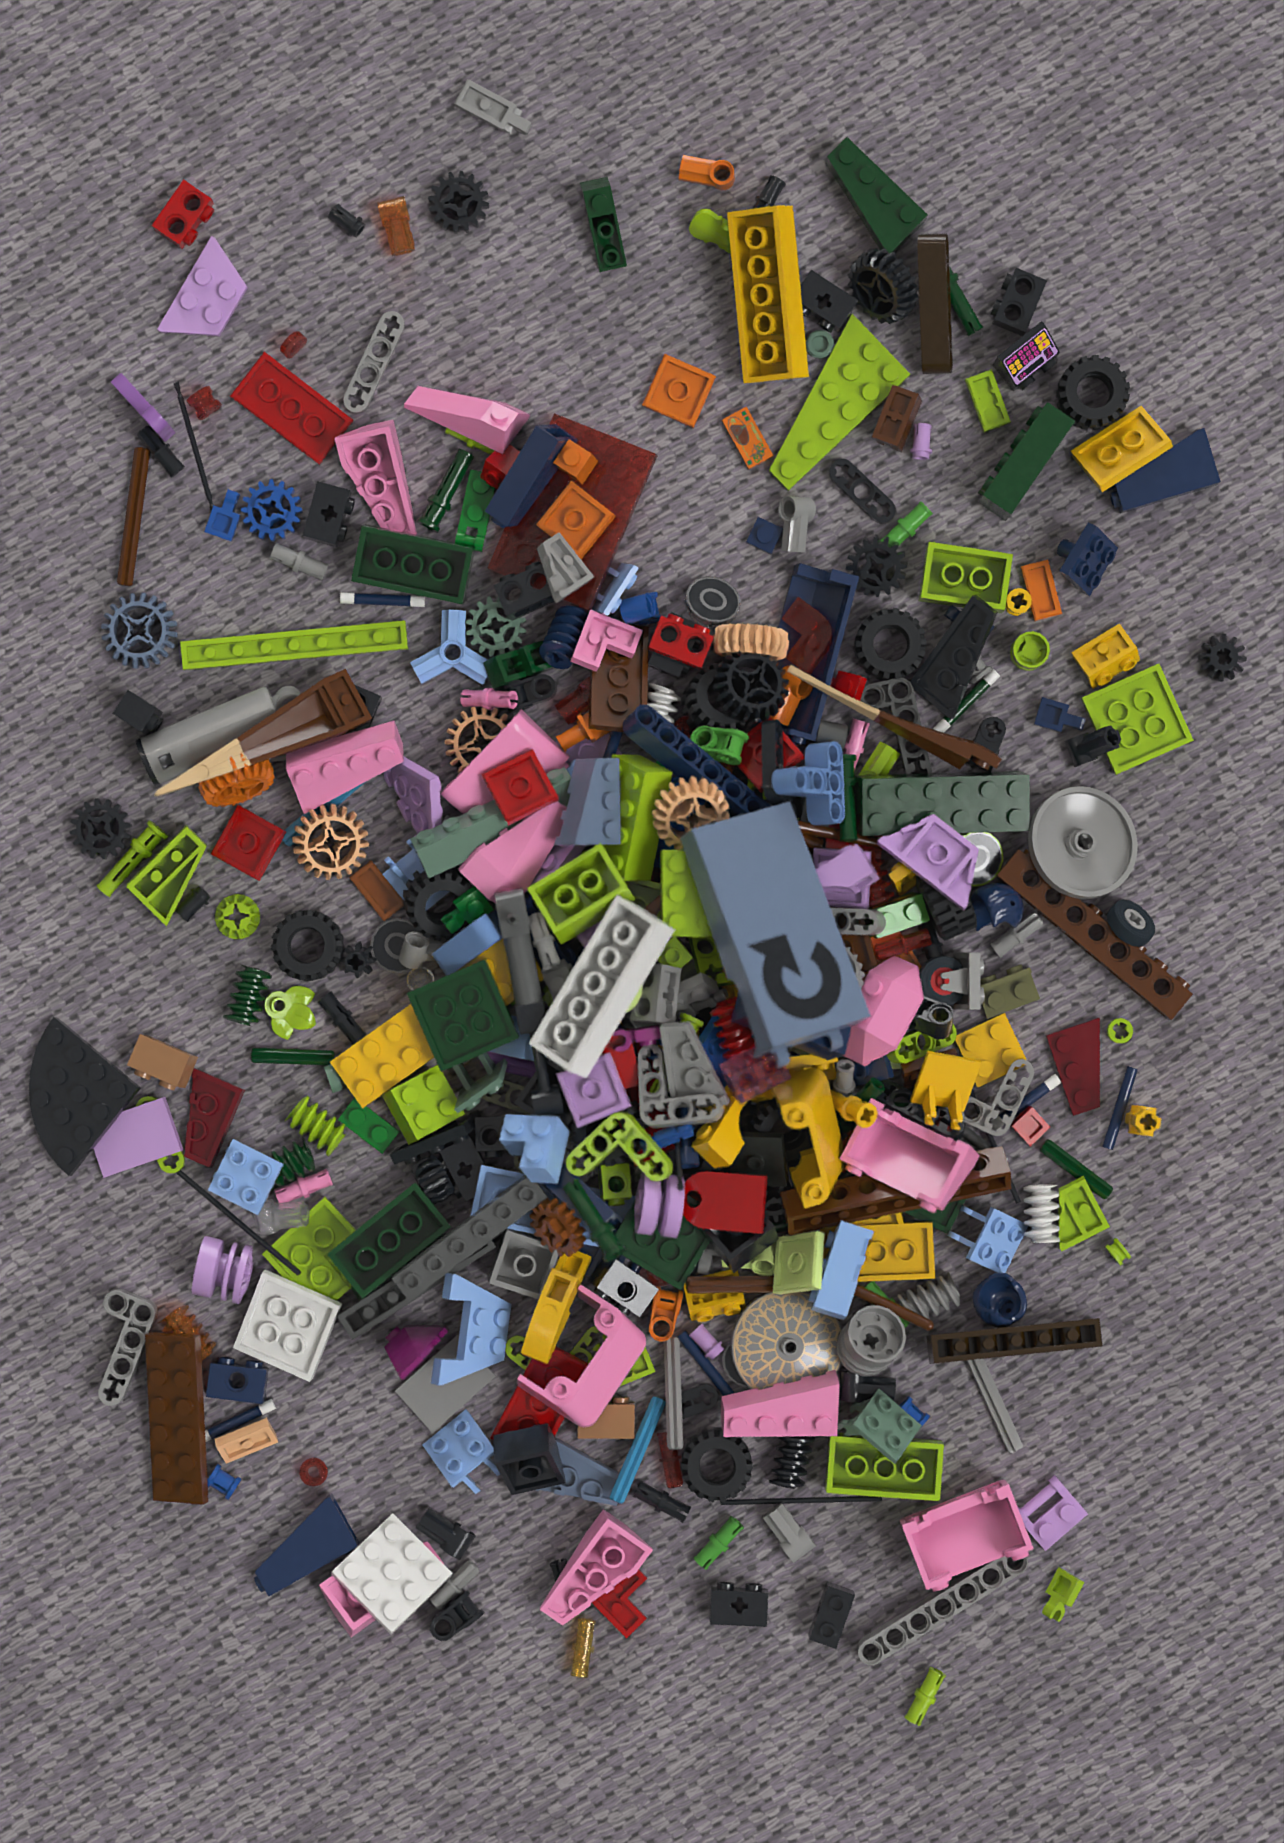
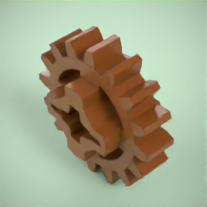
M546 1198L532 1209L533 1212L529 1217L533 1221L530 1223V1226L536 1228L534 1235L541 1237L542 1246L547 1244L551 1253L557 1250L560 1257L564 1254L570 1257L584 1246L583 1243L587 1238L582 1235L586 1231L584 1227L580 1226L582 1219L575 1218V1210L571 1209L569 1211L565 1202L559 1204L557 1198H553L551 1201L549 1198Z

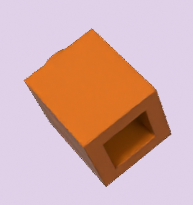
M568 439L553 463L559 470L583 485L598 460L590 452Z

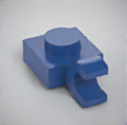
M228 489L222 508L213 505L204 532L232 542L241 517L240 514L234 513L240 496L239 493Z

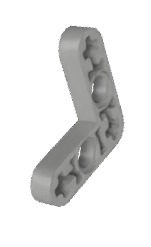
M648 1045L640 1049L638 1053L640 1116L645 1124L652 1128H663L685 1124L711 1123L718 1121L722 1117L724 1105L719 1098L712 1094L668 1098L667 1072L663 1050L656 1045ZM651 1052L658 1056V1059L653 1060V1068L659 1071V1073L652 1072V1065L646 1060V1058L651 1057ZM651 1079H658L660 1081V1088L656 1093L647 1092L646 1086ZM696 1102V1106L699 1108H706L709 1102L716 1106V1109H712L711 1115H709L704 1110L696 1111L694 1103ZM687 1104L689 1107L688 1115L682 1119L677 1118L675 1115L677 1106ZM653 1108H656L660 1112H668L670 1120H668V1116L665 1114L657 1115L655 1120L649 1117L648 1114L653 1113Z
M1025 1059L1014 1061L1009 1067L992 1106L969 1096L967 1104H977L980 1108V1114L975 1119H969L962 1112L964 1122L994 1136L1005 1134L1010 1128L1033 1079V1065ZM1022 1064L1027 1065L1026 1071L1030 1075L1029 1077H1022L1019 1085H1024L1025 1087L1021 1091L1018 1087L1007 1084V1081L1010 1078L1014 1082L1017 1073L1013 1071L1014 1067H1021ZM1011 1089L1017 1093L1018 1100L1014 1105L1008 1106L1002 1102L1001 1095L1005 1090ZM996 1104L1005 1110L1013 1111L1010 1117L1005 1113L1002 1122L1006 1125L1004 1129L999 1127L997 1131L992 1129L993 1124L989 1122L990 1118L996 1119L1000 1110L994 1109Z

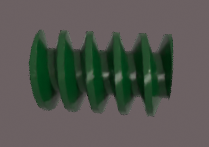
M241 965L245 968V971H236L235 974L242 981L233 982L232 984L239 992L229 994L236 1003L226 1005L233 1013L223 1015V1018L251 1026L250 1023L260 1021L253 1012H261L263 1010L256 1002L266 999L259 991L269 989V986L262 980L271 979L272 975L263 970Z
M303 1137V1146L300 1147L293 1141V1151L291 1152L285 1146H282V1156H279L274 1150L271 1151L272 1158L284 1164L275 1181L279 1186L284 1185V1176L290 1182L294 1181V1172L303 1177L305 1175L304 1167L310 1172L315 1171L313 1155Z

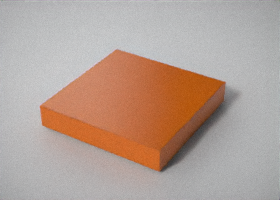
M664 354L642 406L694 428L716 376Z
M570 481L536 525L550 537L560 532L578 557L582 559L616 516L573 481Z

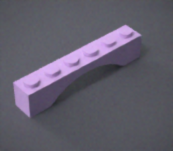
M857 844L844 847L838 852L837 857L830 861H823L815 866L825 894H856L880 879L866 854Z

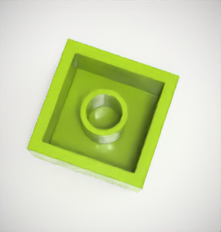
M438 1065L382 1095L408 1144L423 1138L465 1114L463 1110L459 1113L454 1110L457 1098Z

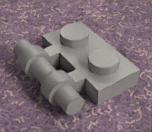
M704 973L697 974L680 982L676 1016L678 1019H681L679 1016L682 1012L694 1017L699 1014L700 1010L707 1007H717L719 1002L729 998V994L725 988L718 989L716 980Z

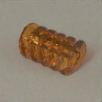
M188 1305L176 1308L157 1323H167L162 1330L163 1333L173 1331L176 1334L201 1335L202 1360L213 1353L212 1350L216 1342L206 1343L205 1341L210 1334L208 1332L198 1333L203 1325L202 1323L192 1325L196 1315H185L189 1309Z

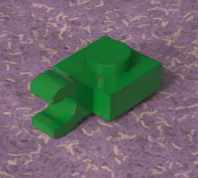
M473 886L453 901L457 908L445 915L441 921L452 934L463 925L465 920L470 925L483 915L490 913L493 908L484 895Z

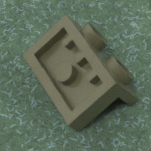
M1022 964L1006 969L1007 975L997 979L996 975L993 974L980 979V987L984 989V1002L981 1005L987 1019L1040 999L1030 967L1023 969Z

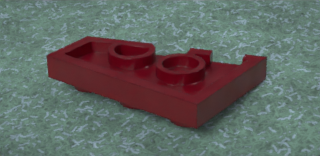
M1100 1018L1045 1035L1072 1116L1100 1107Z
M194 1068L191 1077L193 1078L189 1099L190 1115L189 1122H187L184 1157L212 1168L245 1089Z

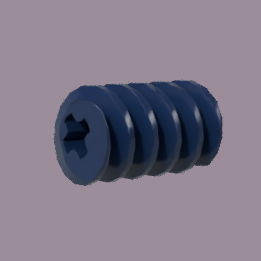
M568 605L561 606L556 610L555 617L539 650L540 656L547 664L557 669H568L571 667L572 662L570 661L588 616L586 611Z

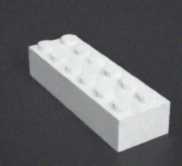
M617 895L529 1044L569 1072L587 1078L675 929L637 904Z

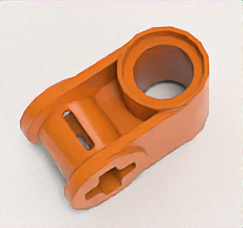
M656 1285L659 1290L652 1300L648 1330L653 1339L666 1341L674 1333L684 1291L673 1292L661 1289L659 1285ZM661 1298L669 1299V1300H673L674 1302H667V1301H663V1300H660V1299H661ZM659 1320H664L669 1324V1331L664 1336H658L653 1331L654 1324Z

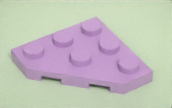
M403 756L404 761L384 772V779L388 787L394 786L400 798L396 803L405 821H411L413 828L418 834L422 830L432 829L442 824L443 810L440 804L441 783L438 776Z

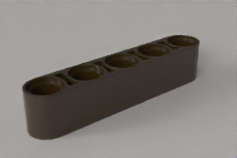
M948 234L918 235L923 374H949L953 370Z

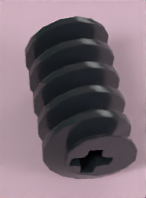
M781 1436L779 1439L785 1442V1446H777L776 1450L781 1452L783 1456L775 1457L773 1460L780 1464V1468L771 1469V1472L777 1475L778 1478L769 1480V1483L791 1489L802 1487L805 1485V1481L798 1476L807 1475V1470L801 1465L810 1463V1459L803 1454L812 1453V1448L806 1443L814 1442L815 1437Z

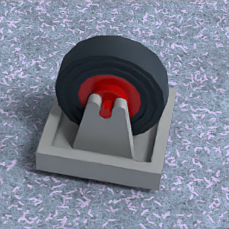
M980 952L954 953V958L947 956L933 957L922 965L919 970L923 995L949 1006L954 1005V1010H981V1004L984 1002V989L980 987V975L984 973V961L980 958Z

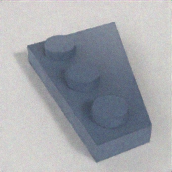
M556 1438L566 1483L536 1491H549L557 1495L575 1496L583 1498V1500L617 1506L618 1503L610 1499V1494L619 1472Z

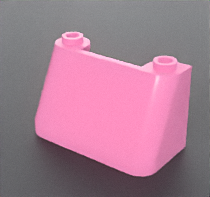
M521 709L506 727L457 775L456 779L452 780L443 789L440 795L459 812L464 814L474 806L484 805L494 800L482 778L483 773L531 749L534 750L546 774L554 769H561L563 767L567 769L570 765L566 761L570 756Z
M871 1098L869 1103H872L877 1109L876 1121L868 1128L856 1126L840 1157V1160L847 1164L845 1170L858 1177H861L862 1173L903 1192L921 1201L919 1206L932 1213H935L936 1209L943 1211L974 1168L980 1155L970 1145L959 1140L956 1142L950 1137L946 1138L902 1117L895 1111L893 1112L887 1108L884 1109V1104Z
M1005 1480L991 1483L899 1520L926 1590L932 1588L933 1592L948 1587V1581L955 1575L1004 1556L1006 1558L1012 1557L1013 1561L1027 1557L1029 1555L1028 1551L1033 1549L1010 1486Z

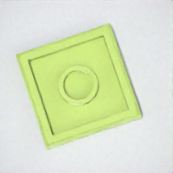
M814 1231L778 1237L776 1241L773 1293L781 1295L821 1289L825 1233Z

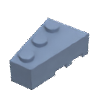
M619 758L576 759L567 794H570L567 809L562 812L561 820H564L560 836H556L554 845L621 844Z

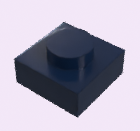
M758 517L746 543L771 555L783 528Z

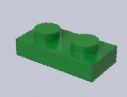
M355 1098L338 1118V1121L344 1123L346 1127L382 1154L400 1132L368 1106L362 1108Z

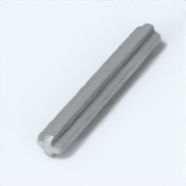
M671 1337L664 1341L667 1447L671 1450H679L683 1448L680 1341L677 1337Z
M984 1359L966 1360L1007 1451L1013 1453L1020 1450L1023 1444Z

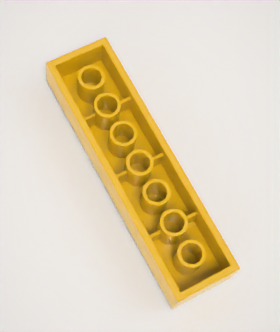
M501 939L459 970L487 959L503 999L508 1006L515 999L504 940ZM535 958L540 983L544 980L541 972V966ZM410 1004L334 1058L330 1063L360 1106L364 1108L431 1061L434 1055Z

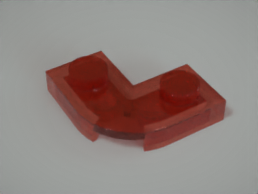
M797 597L782 617V620L802 634V636L787 654L786 659L803 672L811 675L831 646L832 628L824 615L800 597Z

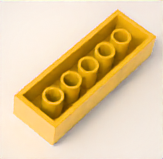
M776 205L727 212L743 384L809 377L793 206Z

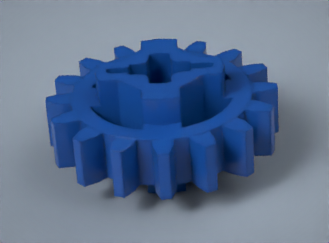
M273 479L269 480L268 486H265L260 481L258 482L259 489L257 491L251 487L249 488L252 494L251 498L243 497V501L248 504V507L241 508L242 513L248 514V517L243 522L244 524L252 523L253 525L249 531L252 534L260 531L259 538L261 540L265 538L266 534L269 535L271 542L275 541L278 534L284 540L286 539L285 531L295 532L292 526L293 523L301 524V520L296 517V514L303 513L301 507H296V504L301 499L299 496L292 498L295 492L294 488L290 487L285 490V482L283 481L278 486H275ZM272 492L270 497L263 500L259 499L262 495ZM284 496L290 503L291 512L284 509L282 505ZM275 504V507L281 514L272 513L271 517H268V512L262 506L272 507ZM254 509L261 513L260 525L255 520ZM281 520L286 522L278 528L271 529L274 523Z

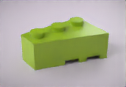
M186 824L126 884V887L167 926L207 844Z

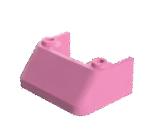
M580 1285L578 1288V1298L597 1310L594 1316L595 1327L607 1338L577 1383L566 1377L559 1376L553 1378L543 1390L520 1374L517 1378L518 1387L577 1426L586 1428L596 1423L644 1351L646 1337L619 1309Z

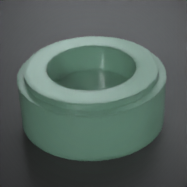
M824 330L812 332L806 340L808 354L816 359L828 357L834 348L832 336Z
M331 1064L324 1066L323 1068L332 1093L341 1091L343 1086L334 1067Z

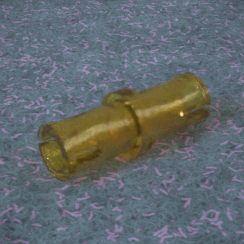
M578 1618L576 1643L572 1644L574 1657L571 1676L588 1678L591 1653H594L595 1646H592L596 1620Z

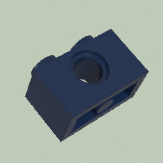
M218 1357V1361L210 1363L206 1397L258 1404L265 1402L269 1368L263 1367V1362L246 1360V1365L235 1364L234 1358ZM240 1372L244 1375V1386L237 1387L231 1382L232 1373Z

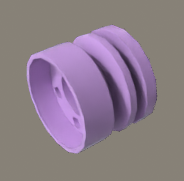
M205 1236L196 1262L192 1294L211 1298L216 1286L221 1287L222 1301L227 1300L230 1289H232V1303L240 1304L251 1280L253 1246L245 1245L241 1256H238L239 1243L234 1242L229 1254L224 1253V1240Z

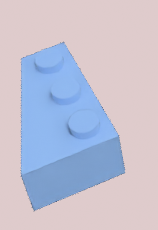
M840 1221L834 1232L829 1231L824 1246L829 1248L826 1259L823 1258L821 1289L811 1290L808 1299L809 1302H813L812 1311L841 1320L847 1317L858 1283L857 1279L860 1269L866 1258L865 1253L869 1239H872L874 1231L844 1221Z

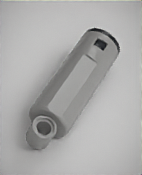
M285 686L279 689L275 696H272L267 687H261L136 739L138 752L154 786L179 777L283 707L282 703L288 698L294 699L301 692L295 687Z

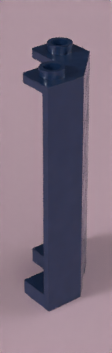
M801 563L794 565L778 628L788 633L789 649L786 658L779 660L778 670L787 665H792L830 686L859 576L835 569L825 571ZM813 687L807 698L800 700L789 725L781 724L782 731L795 744L806 746L807 742H814L816 740L827 694ZM760 700L757 704H762L765 702ZM759 719L757 723L752 724L751 728L757 726L762 720Z

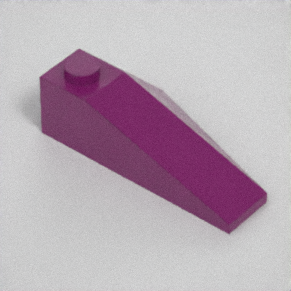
M405 1325L402 1329L396 1326L385 1337L389 1342L384 1348L398 1376L402 1380L431 1352L434 1346L441 1340L440 1338L447 1334L449 1328L446 1325Z

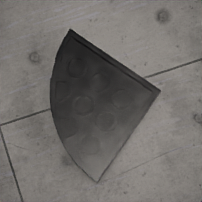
M53 1017L42 1034L33 1056L29 1079V1101L34 1125L42 1144L54 1162L68 1176H72L141 1087L59 1018Z

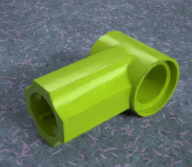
M880 741L858 775H888L901 754Z

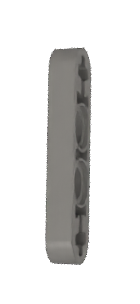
M389 311L380 318L345 392L344 405L353 414H361L368 408L404 332L405 322L398 312ZM394 317L397 318L396 322L400 327L392 329L389 337L395 339L391 343L387 338L378 336L379 332H382L384 335L386 334L388 326L385 324V321H391ZM377 343L386 344L388 346L387 355L382 358L374 356L372 353L374 345ZM366 368H372L376 372V379L371 383H365L361 380V372ZM355 383H358L363 388L371 389L369 394L363 390L361 400L364 404L362 406L351 407L352 402L349 398L350 396L356 397L359 391L358 387H354Z

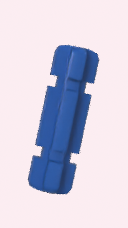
M690 1124L678 1127L673 1126L653 1133L654 1136H649L660 1148L679 1142L680 1138L684 1140L694 1135V1128ZM640 1139V1147L645 1152L647 1148L646 1143L643 1139Z

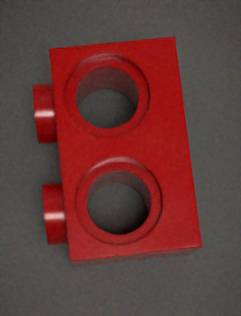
M183 179L151 226L154 231L179 248L183 249L185 245L191 246L198 236L196 229L202 221L204 223L208 222L213 215L214 208L212 206L214 202L209 196ZM192 199L200 200V207L195 211L186 209L187 203ZM176 222L184 223V230L179 234L170 232L171 226Z
M668 613L667 617L661 615L648 650L701 670L714 639V636L709 634L711 630L695 624L693 628L684 625V619ZM665 628H672L677 632V638L673 642H665L661 638V632ZM693 638L700 639L704 645L703 650L699 653L689 651L687 647L689 640Z

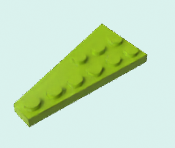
M853 313L769 469V472L787 491L797 484L888 397L892 385L899 386L910 376V373Z

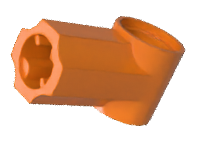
M683 155L678 179L680 181L712 186L718 190H727L735 182V172L733 165L726 160L714 161ZM719 170H727L730 173L729 178L725 181H719L714 176Z
M789 665L782 668L786 669V673L781 677L789 680V684L785 687L789 691L788 696L784 698L785 705L779 708V712L775 716H770L773 720L778 719L781 724L786 726L789 725L800 700L807 698L813 689L812 685L787 672Z

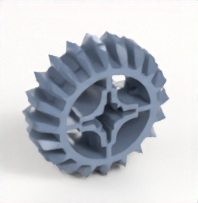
M130 593V603H127L124 597H120L119 602L122 607L118 608L115 604H111L110 607L115 611V614L112 616L109 613H105L104 617L110 620L111 623L102 624L101 628L110 631V633L102 635V640L112 641L105 647L107 651L117 649L113 653V659L118 660L124 655L122 665L127 666L132 659V667L134 669H138L140 661H142L144 668L147 669L150 668L149 659L151 658L156 665L160 664V660L157 657L159 653L165 658L169 657L168 652L163 649L165 646L172 649L175 648V644L168 641L169 637H178V633L170 631V628H174L178 624L176 621L167 620L174 613L172 610L163 613L167 607L164 601L156 607L158 601L156 596L153 595L149 602H147V594L141 593L140 599L137 601L136 595ZM137 608L152 610L148 616L145 615L138 620L133 619L127 614V612ZM158 617L162 625L159 642L151 634V628ZM120 620L128 628V633L122 644H120L117 636ZM131 621L140 627L145 625L146 628L143 630L146 631L145 635L149 637V640L140 635L134 637V627L129 622ZM138 642H146L152 648L144 653L128 652V649Z

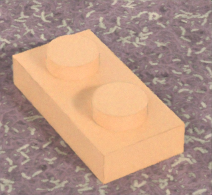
M267 1418L214 1439L216 1448L226 1464L278 1443L276 1433Z

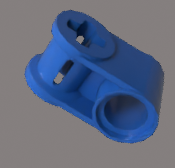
M644 593L622 599L620 613L626 624H639V626L659 622L661 615L659 614L656 601L658 593Z

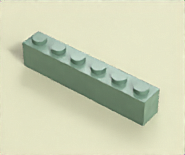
M563 767L561 769H554L546 775L559 797L557 802L567 807L570 794H567L571 776L566 768ZM492 800L484 805L474 806L468 812L458 817L448 818L439 826L422 830L410 840L428 878H431L465 862L478 846L483 843L488 845L500 837L499 832L505 828L508 830L521 823L522 819L508 826L495 800Z

